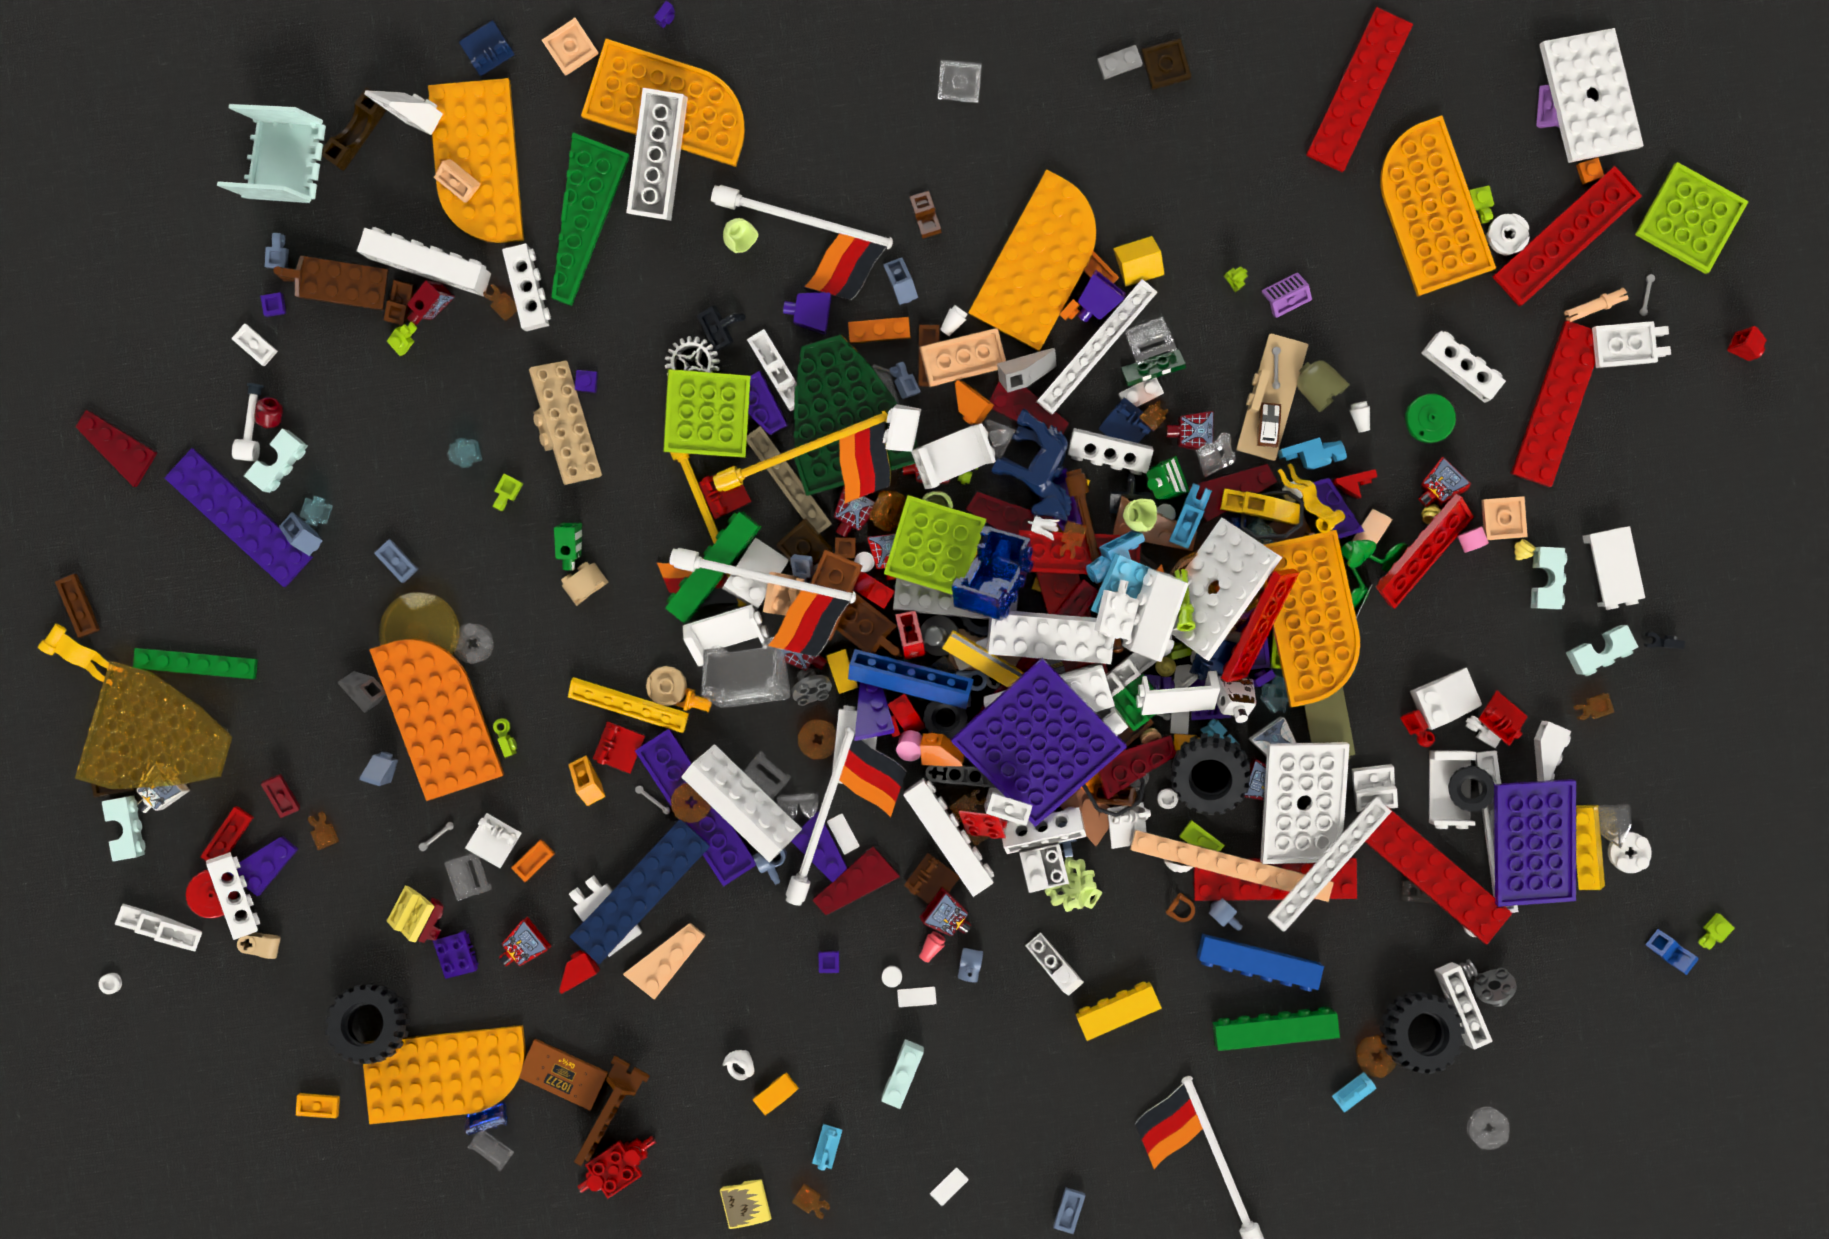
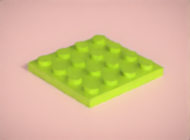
M1677 162L1673 165L1635 235L1707 274L1713 267L1749 201Z
M668 369L663 452L745 457L751 376Z
M908 495L884 574L963 598L986 519Z

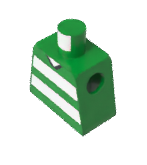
M1177 456L1156 464L1146 473L1149 480L1148 487L1150 490H1153L1156 499H1173L1189 492Z
M561 523L554 527L556 559H562L563 570H575V559L581 556L582 523Z

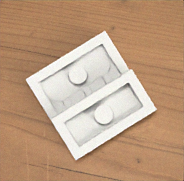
M1392 764L1352 769L1353 791L1357 812H1362L1376 797L1388 808H1398L1397 788L1395 787L1394 766Z

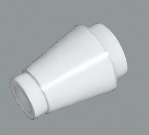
M954 305L952 309H949L940 330L950 336L966 321L965 317L968 314Z
M1367 401L1351 404V410L1349 411L1358 432L1370 430V406L1367 405Z

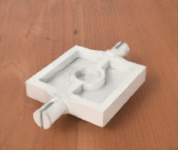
M1120 580L1118 592L1103 591L1094 631L1101 632L1107 636L1104 649L1113 650L1115 638L1130 640L1139 600L1131 598L1126 594L1129 582L1125 580Z

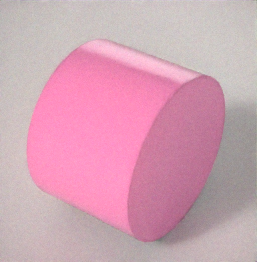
M1482 526L1458 535L1464 553L1489 543Z
M912 730L901 733L896 748L898 756L905 761L919 759L921 756L920 743L922 735Z

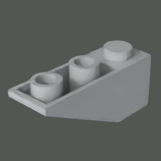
M1055 348L998 363L999 382L1007 392L1029 386L1057 367Z

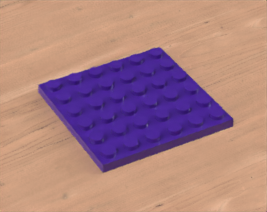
M1043 658L951 738V742L1005 797L1032 805L1028 820L1035 827L1127 748L1124 741Z

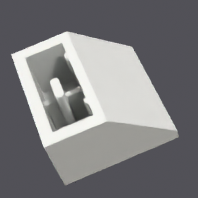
M896 404L893 409L889 410L887 423H890V427L885 431L883 443H886L885 449L913 451L921 409Z
M1059 843L1019 851L1029 893L1069 884Z

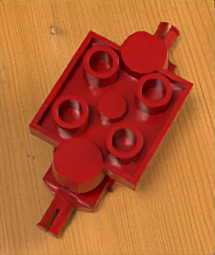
M650 1136L643 1142L636 1138L630 1143L626 1142L623 1144L619 1140L585 1164L589 1170L585 1174L587 1180L578 1185V1189H581V1193L588 1188L591 1191L601 1189L607 1199H609L642 1176L643 1173L638 1165L648 1156L647 1149L656 1144V1140L653 1136Z

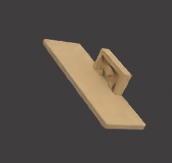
M1272 333L1268 335L1258 374L1255 373L1252 385L1254 388L1247 398L1246 405H1248V409L1236 447L1237 451L1272 461L1276 460L1297 387V379L1301 373L1299 370L1303 366L1307 352V343ZM1274 347L1281 349L1280 354H1278L1279 389L1272 387L1274 382V354L1272 349ZM1261 402L1281 404V423L1277 448L1257 446V427L1259 425Z
M561 361L531 367L529 372L540 408L534 412V423L539 428L540 442L544 446L545 451H554L564 485L602 476L568 362Z

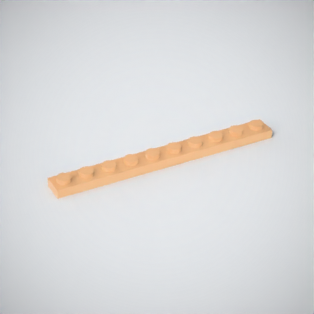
M1135 830L1130 848L1132 851L1288 892L1306 875ZM1329 881L1315 899L1329 902L1334 882Z

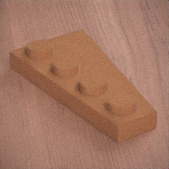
M1121 496L1113 535H1124L1132 531L1123 518L1124 509L1131 501ZM1157 512V521L1150 531L1140 533L1144 535V542L1193 551L1197 530L1188 549L1172 543L1169 539L1177 521L1164 517L1163 514Z
M1080 788L1060 806L1063 810L1067 807L1080 808L1086 836L1097 846L1109 829L1108 814L1098 812L1085 790ZM1097 803L1099 808L1106 810L1111 808L1106 804Z

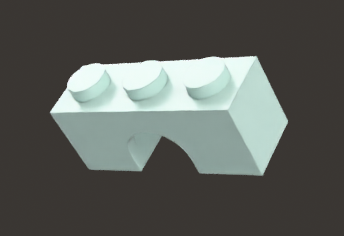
M281 429L270 443L278 453L276 463L268 466L265 462L256 460L244 475L264 492L270 493L275 491L279 487V481L282 477L291 472L293 469L292 465L296 460L301 459L306 452L305 449L308 445L289 430Z
M1535 547L1533 568L1545 570L1548 574V582L1542 588H1532L1531 608L1562 609V605L1565 603L1563 585L1566 583L1564 565L1567 562V554L1565 553V548Z
M1619 625L1603 633L1605 648L1599 654L1589 643H1583L1567 651L1566 654L1576 674L1589 676L1597 672L1596 668L1602 665L1603 667L1615 663L1614 659L1620 656L1624 658L1633 653L1632 650L1638 648V645L1628 625Z
M134 795L102 801L105 821L115 820L123 827L122 836L119 839L109 841L112 861L145 855L146 845L141 835L142 823L138 818V802L135 800Z
M905 1039L897 1057L893 1073L889 1077L883 1091L882 1102L899 1109L901 1108L924 1053L923 1046Z

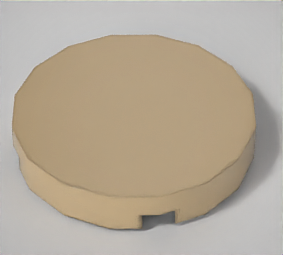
M659 667L647 679V694L657 704L664 706L675 705L686 694V678L675 667Z

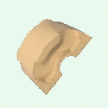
M585 562L577 568L579 570L573 576L569 574L561 580L563 583L562 587L576 606L587 599L592 593L609 583L595 563L589 565L588 562Z

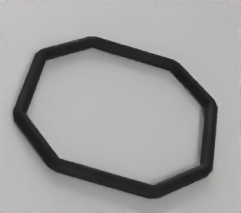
M1290 491L1257 493L1265 496L1289 495L1300 503L1299 524L1286 534L1257 536L1244 527L1245 514H1241L1240 522L1241 530L1256 540L1287 538L1303 525L1304 502Z
M1143 777L1139 779L1141 782L1139 796L1133 806H1127L1117 813L1099 808L1086 784L1082 787L1098 812L1119 817L1141 803L1145 780Z

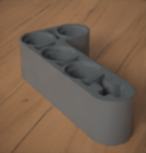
M928 765L926 767V777L932 782L996 788L976 766ZM937 767V771L944 772L943 767H947L946 779H943V774H937L936 777H932V773H929V770ZM952 769H958L961 772L958 779L950 778L949 772ZM978 771L981 777L977 781H972L969 778L970 773Z

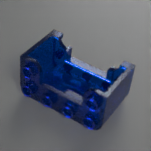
M984 525L980 532L984 540L981 544H978L977 555L964 578L960 577V579L956 578L952 584L953 603L956 608L1002 621L1008 617L1011 604L1017 600L1019 588H1022L1025 584L1026 574L1030 573L1033 568L1034 562L1031 560L1033 548L1028 537Z

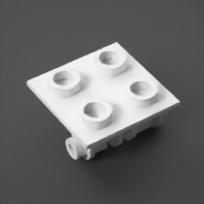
M1143 802L1119 817L1108 815L1111 849L1131 846L1135 830L1146 832L1145 820L1151 816L1149 809L1144 808ZM1127 806L1107 808V810L1117 813Z
M486 813L485 817L480 819L479 826L465 849L501 868L522 833Z

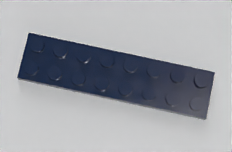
M681 818L575 930L570 938L600 964L711 845Z

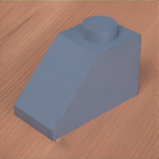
M902 257L883 264L899 305L909 303L918 298L912 277Z
M293 512L279 526L289 543L308 556L313 551H316L322 542L317 532Z
M383 751L373 755L360 780L377 786L391 783L398 759L392 758L393 754Z

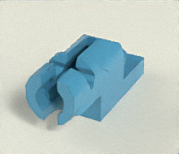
M1320 437L1278 451L1279 459L1285 457L1286 461L1297 458V453H1299L1302 465L1306 469H1316L1331 464L1332 460L1338 462L1347 458L1346 450L1341 440L1323 443L1322 445Z
M1195 483L1191 486L1169 539L1170 542L1187 549L1191 544L1212 490L1205 488L1201 499H1196L1200 486Z
M1132 530L1100 546L1099 549L1102 556L1086 566L1090 580L1096 582V584L1104 581L1115 554L1131 559L1128 550L1137 548L1140 543L1145 541L1143 533Z

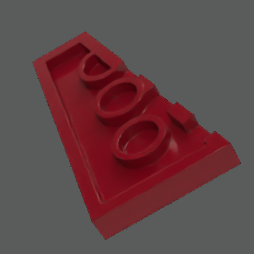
M998 382L990 399V402L994 404L991 410L1014 421H1017L1022 409H1025L1038 421L1044 422L1048 429L1052 425L1057 427L1058 432L1062 431V434H1064L1068 422L1058 413L1054 412L1051 415L1037 403L1039 398L1026 387L1007 392L1002 384Z
M86 410L76 425V428L133 487H137L158 453L91 411Z
M1268 464L1199 483L1200 487L1196 499H1201L1205 488L1212 490L1203 513L1205 522L1226 511L1220 509L1224 489L1257 494L1276 483L1277 480Z
M979 492L975 494L966 508L975 516L985 518L986 523L1017 543L1018 530L1031 531L1032 524L1028 523V521L1033 522L1036 517L1031 513V510ZM1039 516L1042 519L1055 520L1053 517L1050 516Z
M1171 735L1125 749L1100 770L1098 775L1105 798H1111L1137 779L1142 778L1151 770L1156 769L1176 755V750Z
M872 846L833 883H830L820 892L813 901L825 915H828L897 879L900 875L878 850Z

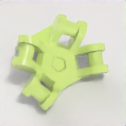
M1067 857L1065 869L1069 884L1048 888L1045 890V893L1051 897L1053 906L1063 903L1066 912L1072 911L1073 908L1082 909L1084 906L1092 909L1102 894V891L1097 889L1096 883L1093 882L1095 873L1093 870L1085 871V861L1083 859L1074 860L1072 857ZM1062 890L1064 894L1058 895V892ZM1095 895L1094 899L1090 902L1091 896Z

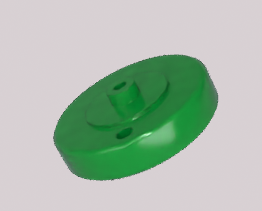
M1425 394L1416 398L1408 406L1405 414V424L1408 432L1413 438L1423 443H1435L1445 439L1454 429L1456 414L1452 404L1445 397L1438 394Z

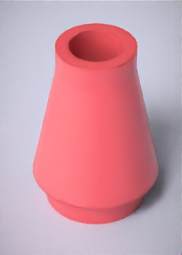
M936 931L928 934L919 957L929 963L945 946L946 939L944 936Z

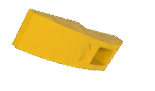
M1224 489L1221 510L1291 525L1299 524L1300 504L1251 492Z

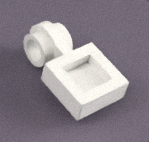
M1471 716L1467 718V728L1475 732L1480 730L1476 738L1496 748L1501 739L1484 724L1482 726L1477 717Z

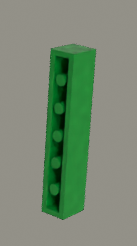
M744 512L734 513L728 520L729 526L726 530L722 529L717 534L715 544L713 546L709 545L704 551L705 557L703 559L732 566L761 529V526ZM701 567L699 569L696 568L689 578L685 577L680 582L679 591L676 594L672 593L666 601L668 605L665 609L683 623L689 622L726 573Z
M1330 1007L1318 1008V1011L1302 1009L1298 1010V1013L1293 1014L1283 1011L1274 1016L1265 1013L1259 1014L1256 1018L1239 1016L1237 1020L1220 1018L1217 1019L1218 1022H1212L1215 1047L1218 1051L1340 1038L1338 1015Z

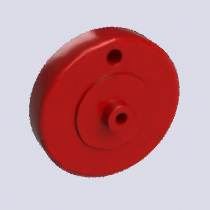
M209 870L199 872L192 878L186 889L188 906L195 914L204 918L223 916L224 912ZM225 872L221 878L224 881H229L233 877ZM238 891L230 892L228 897L232 900L237 899Z

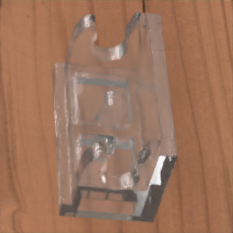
M483 1129L477 1133L467 1147L469 1150H475L497 1166L498 1171L503 1169L514 1153Z

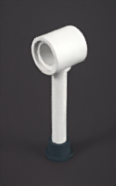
M247 383V386H249L248 394L250 395L244 437L241 440L236 439L234 441L232 456L237 460L256 462L260 454V445L258 442L252 441L255 421L254 412L258 396L261 395V388H264V386Z

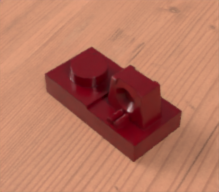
M281 774L262 781L261 786L280 818L300 809L299 803Z
M435 898L430 900L435 907L417 939L422 943H425L426 939L436 941L441 932V929L435 923L437 919L439 920L442 917L444 907Z

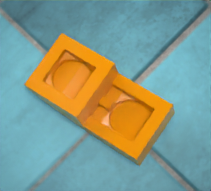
M784 1073L773 1081L769 1087L757 1094L753 1101L763 1114L766 1115L799 1088L790 1076Z

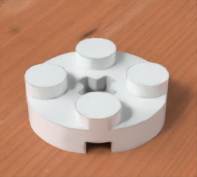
M1503 214L1492 221L1488 228L1486 239L1494 251L1504 256L1518 253L1528 244L1529 225L1520 215ZM1511 230L1513 238H1506L1504 231Z
M1622 832L1617 835L1614 841L1610 842L1608 857L1611 863L1620 871L1636 873L1649 866L1651 847L1647 838L1634 832ZM1629 847L1634 850V854L1630 858L1629 855H1625V851H1628Z

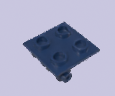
M493 20L459 41L480 76L515 55Z
M1123 397L1098 429L1107 436L1139 443L1145 434L1152 430L1151 427L1155 424V421Z
M1223 640L1209 661L1196 653L1189 673L1198 674L1200 680H1206L1208 671H1217V676H1222L1223 667L1230 660L1232 649L1238 643Z

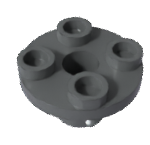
M942 615L927 619L920 629L924 649L935 656L949 654V652L942 649V646L953 630L959 633L957 623L949 617Z
M808 668L806 671L802 669L798 672L797 679L799 682L794 685L791 691L793 699L797 701L798 705L804 706L810 702L823 701L829 697L828 693L832 685L828 677L816 675L813 668Z
M1505 968L1479 973L1475 977L1474 991L1476 996L1482 1002L1492 1004L1494 1007L1506 1005L1516 992V981Z

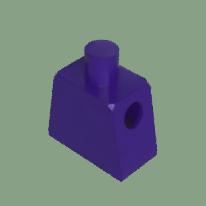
M1095 270L1078 300V303L1083 308L1077 315L1084 322H1087L1092 315L1102 319L1124 299L1126 293Z
M798 293L796 303L784 302L783 313L794 315L793 322L797 326L826 334L831 293Z

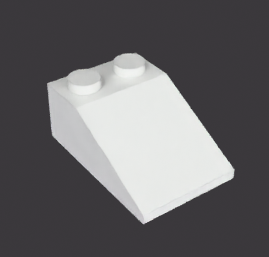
M366 90L364 93L406 124L432 135L443 113L436 109L437 105L428 99L425 101L416 94L411 96L401 92Z
M755 538L736 567L766 574L770 572L781 573L789 560ZM731 574L722 589L745 604H752L754 609L757 610L766 596L768 583Z
M1467 668L1410 691L1417 710L1419 709L1429 726L1427 729L1431 730L1447 724L1482 705Z

